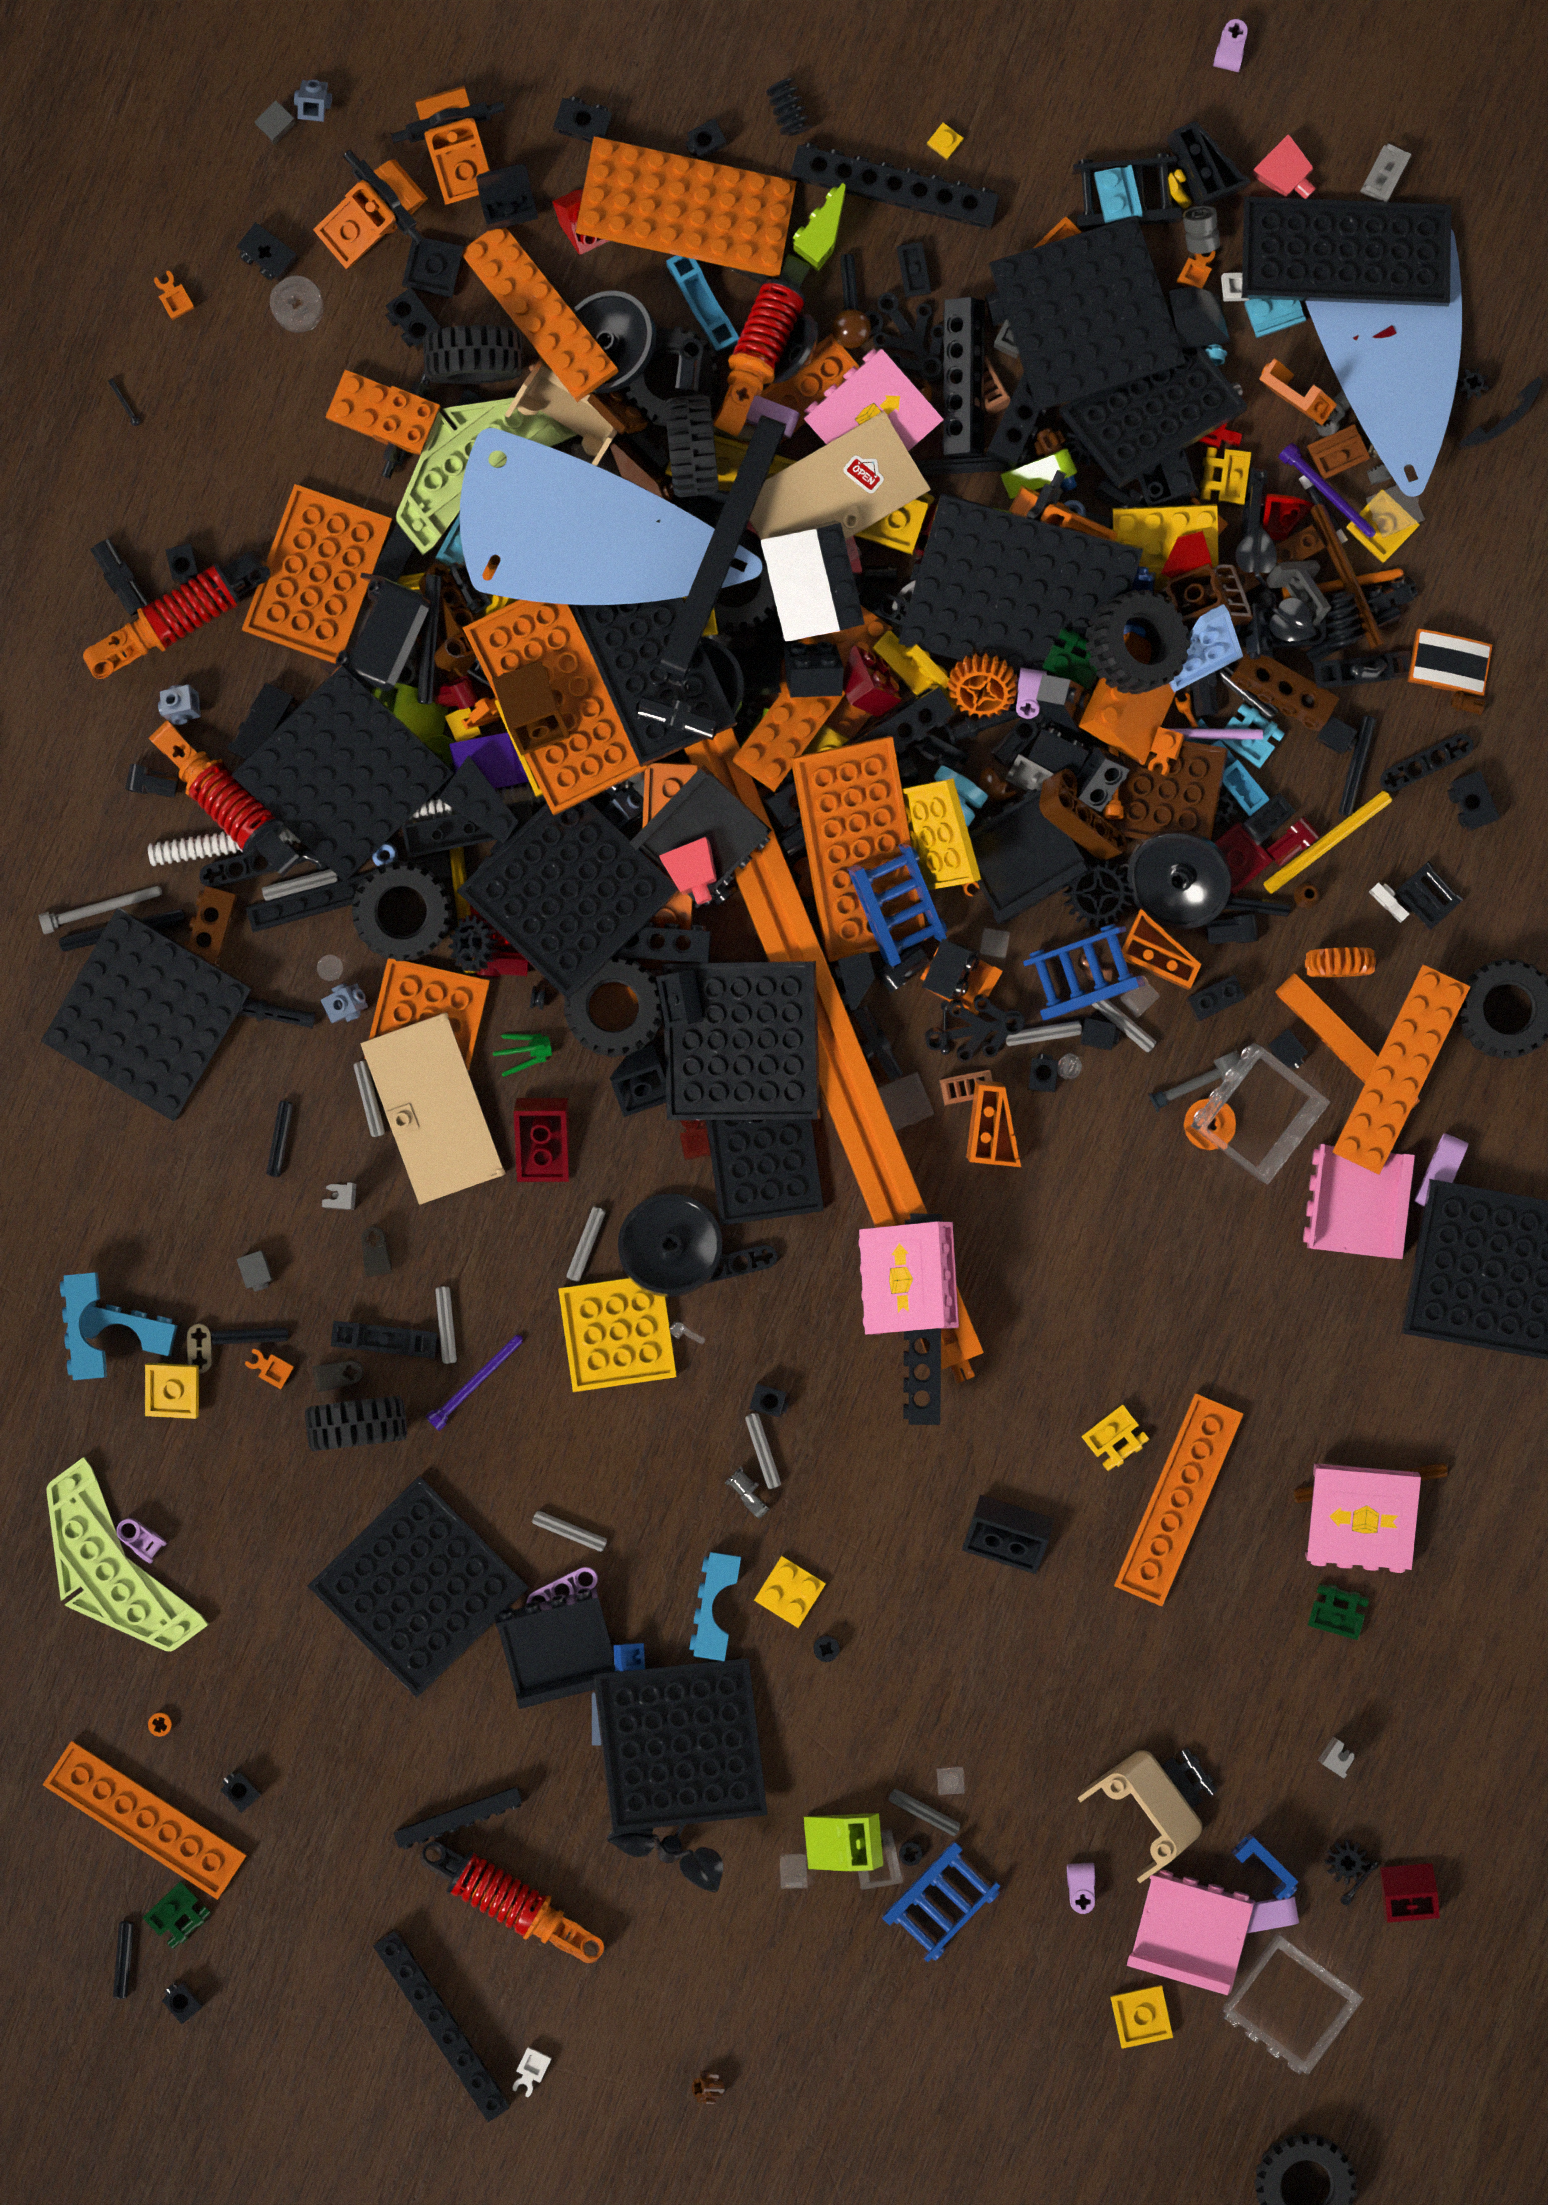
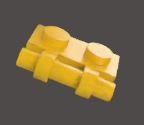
M1207 447L1206 457H1203L1202 461L1204 473L1203 480H1200L1199 489H1201L1200 499L1209 501L1211 499V492L1219 491L1218 502L1244 505L1251 452L1225 449L1224 459L1216 458L1217 449ZM1215 468H1222L1221 482L1213 481Z
M1123 1404L1081 1436L1097 1457L1105 1451L1110 1456L1102 1463L1107 1471H1110L1116 1465L1117 1467L1122 1465L1126 1457L1134 1451L1136 1453L1143 1448L1142 1445L1149 1440L1144 1432L1136 1437L1131 1433L1138 1424ZM1125 1437L1128 1443L1116 1452L1112 1446Z

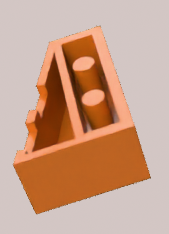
M1142 909L1138 911L1121 949L1125 961L1189 990L1201 964Z

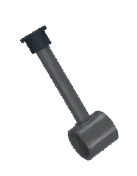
M1238 1050L1214 1060L1216 1065L1214 1070L1162 1093V1091H1159L1153 1095L1149 1093L1156 1112H1159L1160 1108L1168 1105L1167 1102L1219 1078L1223 1080L1225 1085L1247 1075L1248 1072Z

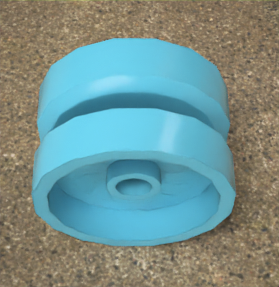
M941 765L934 776L935 781L954 779L966 826L968 827L975 814L964 803L975 808H981L988 795L963 775Z

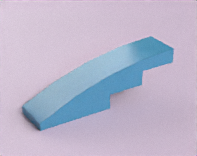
M1201 718L1196 721L1198 725L1196 729H1209ZM1184 739V741L1226 748L1220 739ZM1228 750L1222 786L1234 800H1237L1241 808L1251 816L1270 799L1239 760L1235 759Z

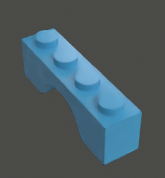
M677 255L667 260V268L716 355L719 356L735 347L739 337L716 301L696 260Z
M98 1273L64 1275V1281H60L61 1297H66V1307L62 1308L63 1322L68 1323L69 1333L65 1334V1347L70 1349L71 1359L67 1360L68 1375H72L73 1380L107 1377L105 1351L92 1346L86 1340L82 1331V1318L86 1309L100 1299Z
M96 1302L86 1309L82 1318V1331L86 1338L95 1339L105 1327L112 1324H123L137 1333L142 1344V1350L171 1356L178 1325L172 1324L171 1318L157 1316L156 1320L147 1319V1313L132 1310L131 1315L121 1313V1307L106 1304L105 1309L95 1307Z
M711 1551L709 1557L704 1556L702 1572L707 1573L705 1583L700 1582L698 1598H703L701 1609L696 1608L693 1623L698 1624L697 1635H691L689 1650H694L695 1657L725 1661L729 1634L722 1630L715 1622L712 1614V1604L720 1590L737 1583L741 1556Z

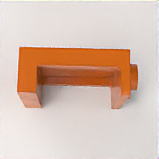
M1274 358L1272 362L1263 368L1259 379L1275 394L1322 426L1337 404L1315 385L1311 387L1305 397L1288 387L1287 385L1294 374Z
M980 960L976 971H971L967 981L970 982L967 993L959 998L963 1002L964 1008L978 1015L979 1011L974 1006V998L979 994L989 996L1003 971ZM929 965L925 969L920 979L925 980L930 968ZM932 992V993L938 995L939 997L943 998L944 1000H946V1001H948V1002H950L951 1000H954V999H948V998H946V997H944V996H941V995H939V994H937V993H935V992ZM979 1001L978 1005L982 1006L985 1003V1001Z

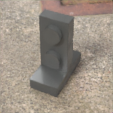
M1317 561L1277 563L1274 570L1265 580L1270 588L1286 587L1292 598L1300 599L1308 606L1313 625H1319L1331 606L1313 581L1321 568Z

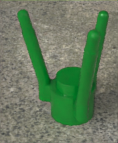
M541 1033L533 1035L502 1034L501 1037L503 1039L533 1041H529L528 1046L493 1052V1056L530 1051L531 1057L536 1056V1058L502 1072L503 1077L536 1063L546 1062V1057L552 1056L549 1036H542Z

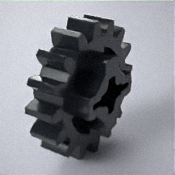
M466 915V918H460L459 925H453L455 934H449L453 943L448 945V948L454 951L450 957L457 958L455 965L462 966L463 971L480 972L481 969H487V962L494 961L491 956L492 953H497L498 951L494 948V944L498 942V939L493 938L496 930L490 929L491 925L482 916Z

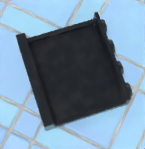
M703 765L629 844L636 850L641 849L671 878L659 855L706 837L711 845L717 875V882L707 886L712 897L710 901L703 903L707 906L717 896L714 892L721 884L725 888L735 877L732 872L738 866L743 869L751 861L752 857L749 854L755 848L761 850L771 840L767 835L772 830ZM693 892L689 893L688 895L696 902Z
M1033 789L1023 795L1024 800L1017 804L1014 802L1007 804L1001 808L1002 813L993 818L990 815L979 822L980 826L973 831L968 829L981 880H978L977 883L995 913L993 916L997 923L1001 925L1006 924L1092 872L1074 840L1041 813L1039 807L1041 789L1039 791Z
M583 1588L572 1595H556L550 1598L549 1601L541 1603L533 1601L527 1603L522 1608H506L495 1614V1624L499 1631L519 1709L595 1690L593 1675L615 1672L614 1653L596 1589Z

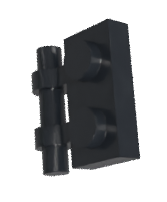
M1187 1747L1180 1752V1755L1185 1760L1183 1763L1178 1765L1172 1757L1160 1766L1189 1806L1194 1808L1203 1801L1198 1791L1204 1788L1208 1795L1211 1796L1218 1789L1213 1783V1777L1210 1773L1207 1774L1199 1762L1201 1760L1196 1754L1193 1755ZM1188 1769H1191L1198 1779L1194 1784H1191L1184 1774Z

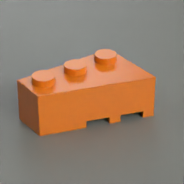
M975 1081L966 1157L970 1162L1021 1167L1006 1089L1000 1082Z

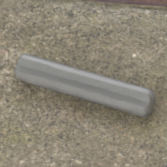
M331 869L263 887L262 893L264 899L270 901L338 882V876Z
M1107 999L1092 1004L1094 1008L1113 1024H1117L1116 1026L1146 1052H1150L1156 1045V1041Z
M1080 1021L1024 1029L1018 1034H1009L1005 1040L1007 1046L1076 1036L1082 1034V1026Z
M367 1061L356 1062L354 1069L371 1136H382L385 1134L368 1063Z
M592 1208L567 1272V1278L574 1281L580 1280L606 1214L604 1209Z
M447 1286L437 1287L436 1300L442 1361L445 1364L455 1363L457 1357L450 1288Z
M759 1414L747 1415L745 1420L767 1487L769 1489L781 1485L780 1478Z
M537 1511L532 1520V1523L600 1552L604 1550L607 1543L606 1538L541 1511Z

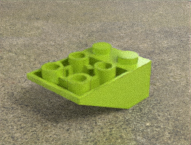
M844 183L839 188L834 186L826 196L827 201L822 208L818 206L810 215L809 225L806 228L801 226L793 236V253L800 259L810 263V267L817 272L834 252L845 198L846 185Z
M396 683L387 692L372 689V693L421 740L431 735H443L446 722L445 716H447L449 707H442L439 704H435L434 701L432 704L418 703V688L401 683Z
M879 1813L804 1817L808 1869L869 1871L883 1866Z

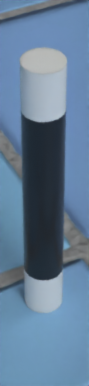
M1305 476L1299 478L1313 504H1324L1341 544L1348 540L1315 485Z

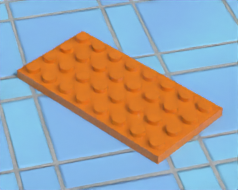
M594 136L575 233L778 278L782 265L796 181Z
M520 599L463 627L498 702L499 699L492 681L493 678L525 667L530 663L538 661L543 663L570 738L527 753L524 756L553 815L648 769L646 765L641 767L586 640L568 604Z
M892 736L791 758L825 957L828 962L865 952L879 951L847 868L857 864L869 871L901 856L899 844L904 843L911 846ZM904 865L874 879L871 884L873 892L879 894L911 879L907 866ZM913 889L883 903L880 910L883 917L886 916L888 918L921 901L916 889ZM923 913L893 926L892 930L889 931L892 940L898 941L924 929Z

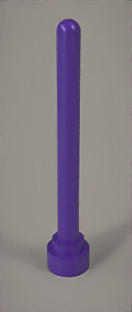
M1293 442L1290 443L1280 453L1278 458L1286 465H1294L1367 537H1373L1376 533L1375 529L1301 458L1300 449Z
M515 1335L440 1409L431 1410L425 1418L440 1431L446 1425L447 1416L522 1344V1336Z

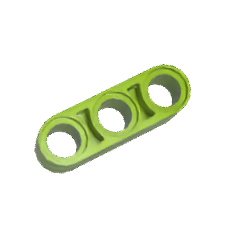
M1068 448L1008 470L1000 476L1009 498L1012 499L1016 497L1021 485L1036 490L1044 487L1046 483L1050 484L1057 469L1067 474L1065 478L1076 474L1077 470Z

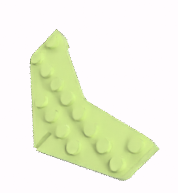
M514 398L443 408V411L457 429L454 431L442 414L438 413L398 508L396 520L423 555L436 545L460 512L461 490L466 465L478 434L484 429L496 428L548 447L572 439L579 434L542 411H539L536 415L527 416L516 408L509 418L506 417L505 414ZM493 451L489 455V463L493 467L499 468L506 464L507 457L502 451Z
M85 1457L48 1484L47 1498L61 1601L80 1587L84 1590L66 1603L65 1606L164 1651L177 1649L209 1625L198 1611L125 1556L93 1468Z

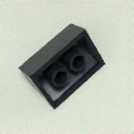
M979 1495L961 1551L1036 1574L1047 1547L1055 1518Z

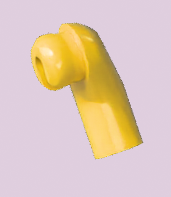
M1177 169L1174 173L1171 172L1168 177L1170 192L1180 207L1185 209L1191 205L1192 200L1181 186V183L1185 182L1187 177L1182 169Z

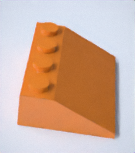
M1132 631L1125 634L1124 642L1130 655L1138 662L1147 665L1151 657V643ZM1101 678L1096 685L1079 727L1143 765L1151 750L1158 727H1161L1176 691L1173 692L1168 683L1149 692L1141 694H1131L1128 692L1125 694L1118 692V686L1114 688L1109 687L1105 684L1106 679Z

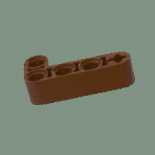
M434 564L419 580V588L422 594L425 595L426 576L434 574L442 578L438 624L447 639L435 652L434 660L441 669L450 670L469 664L476 659L475 652L463 630V627L476 620L470 609H467V603L453 577L449 575V570L441 564Z
M1063 769L1043 781L1039 807L1046 819L1102 862L1127 850V841L1124 835L1076 797L1078 781L1071 770Z

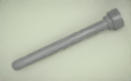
M155 886L55 915V913L49 914V912L39 914L40 924L44 935L52 933L54 929L59 928L58 925L158 897L161 895L162 889L159 886Z

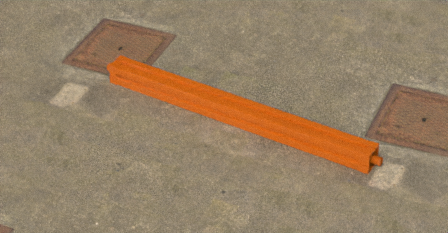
M731 727L716 734L713 740L704 739L683 750L690 764H698V770L703 765L709 769L772 830L767 835L771 840L761 850L755 848L749 854L752 857L751 861L743 869L738 866L733 871V874L768 961H816L820 1091L875 1228L905 1225V1219H910V1214L928 1213L753 778L732 762L741 748ZM956 1285L959 1328H941V1370L950 1367L954 1381L957 1384L965 1381L960 1370L961 1368L966 1380L975 1377L968 1359L984 1352ZM920 1338L924 1350L927 1352L930 1348V1343L927 1339Z

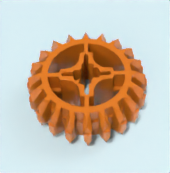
M986 652L983 657H979L975 653L973 659L965 656L963 662L958 661L955 668H952L950 672V680L948 681L949 697L953 698V705H959L960 712L968 710L969 717L973 713L978 714L979 718L983 714H987L991 719L993 713L1000 716L1003 710L1008 711L1011 704H1014L1016 700V693H1018L1017 674H1014L1013 666L1007 667L1006 660L999 662L997 655L989 658Z
M1364 947L1310 950L1306 953L1305 960L1307 975L1325 978L1371 975L1375 972L1376 965L1374 950Z

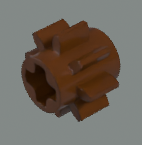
M1049 427L1035 435L1037 442L1033 444V447L1038 456L1042 454L1047 456L1063 450L1061 444L1065 443L1066 440L1060 430L1054 432L1052 427Z
M701 2072V2078H695L692 2083V2093L697 2098V2102L714 2105L716 2102L715 2098H721L724 2093V2083L719 2079V2074Z

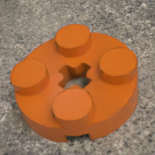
M1212 1098L1199 1100L1186 1112L1183 1124L1186 1136L1193 1145L1200 1149L1214 1150L1222 1148L1231 1141L1235 1134V1114L1231 1107L1222 1100ZM1205 1118L1209 1120L1212 1118L1216 1119L1214 1125L1217 1128L1214 1131L1212 1129L1206 1131L1203 1128L1205 1126L1203 1121Z

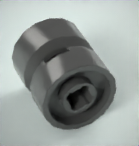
M1196 206L1187 209L1183 213L1185 231H1187L1185 237L1188 251L1203 254L1219 248L1220 237L1218 228H1216L1217 214L1215 208L1211 206Z

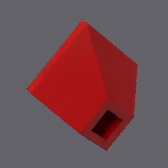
M576 190L552 202L560 226L577 253L581 255L609 240L575 233L583 190Z

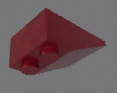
M516 1098L514 1106L517 1182H569L568 1098Z

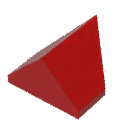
M1267 494L1263 507L1262 528L1267 531L1273 540L1284 541L1315 505L1294 496Z
M1203 530L1177 537L1161 574L1174 578L1208 563L1213 568Z

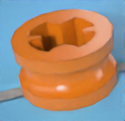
M162 1712L153 1714L148 1722L149 1731L158 1737L168 1734L172 1726L170 1717ZM159 1717L165 1719L166 1730L163 1731L162 1728L161 1732L155 1730L156 1725L153 1724L155 1718L159 1720Z

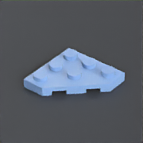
M1224 604L1200 616L1186 639L1190 640V648L1185 651V653H1188L1187 662L1182 664L1183 670L1174 677V680L1169 685L1173 692L1243 657L1229 611Z

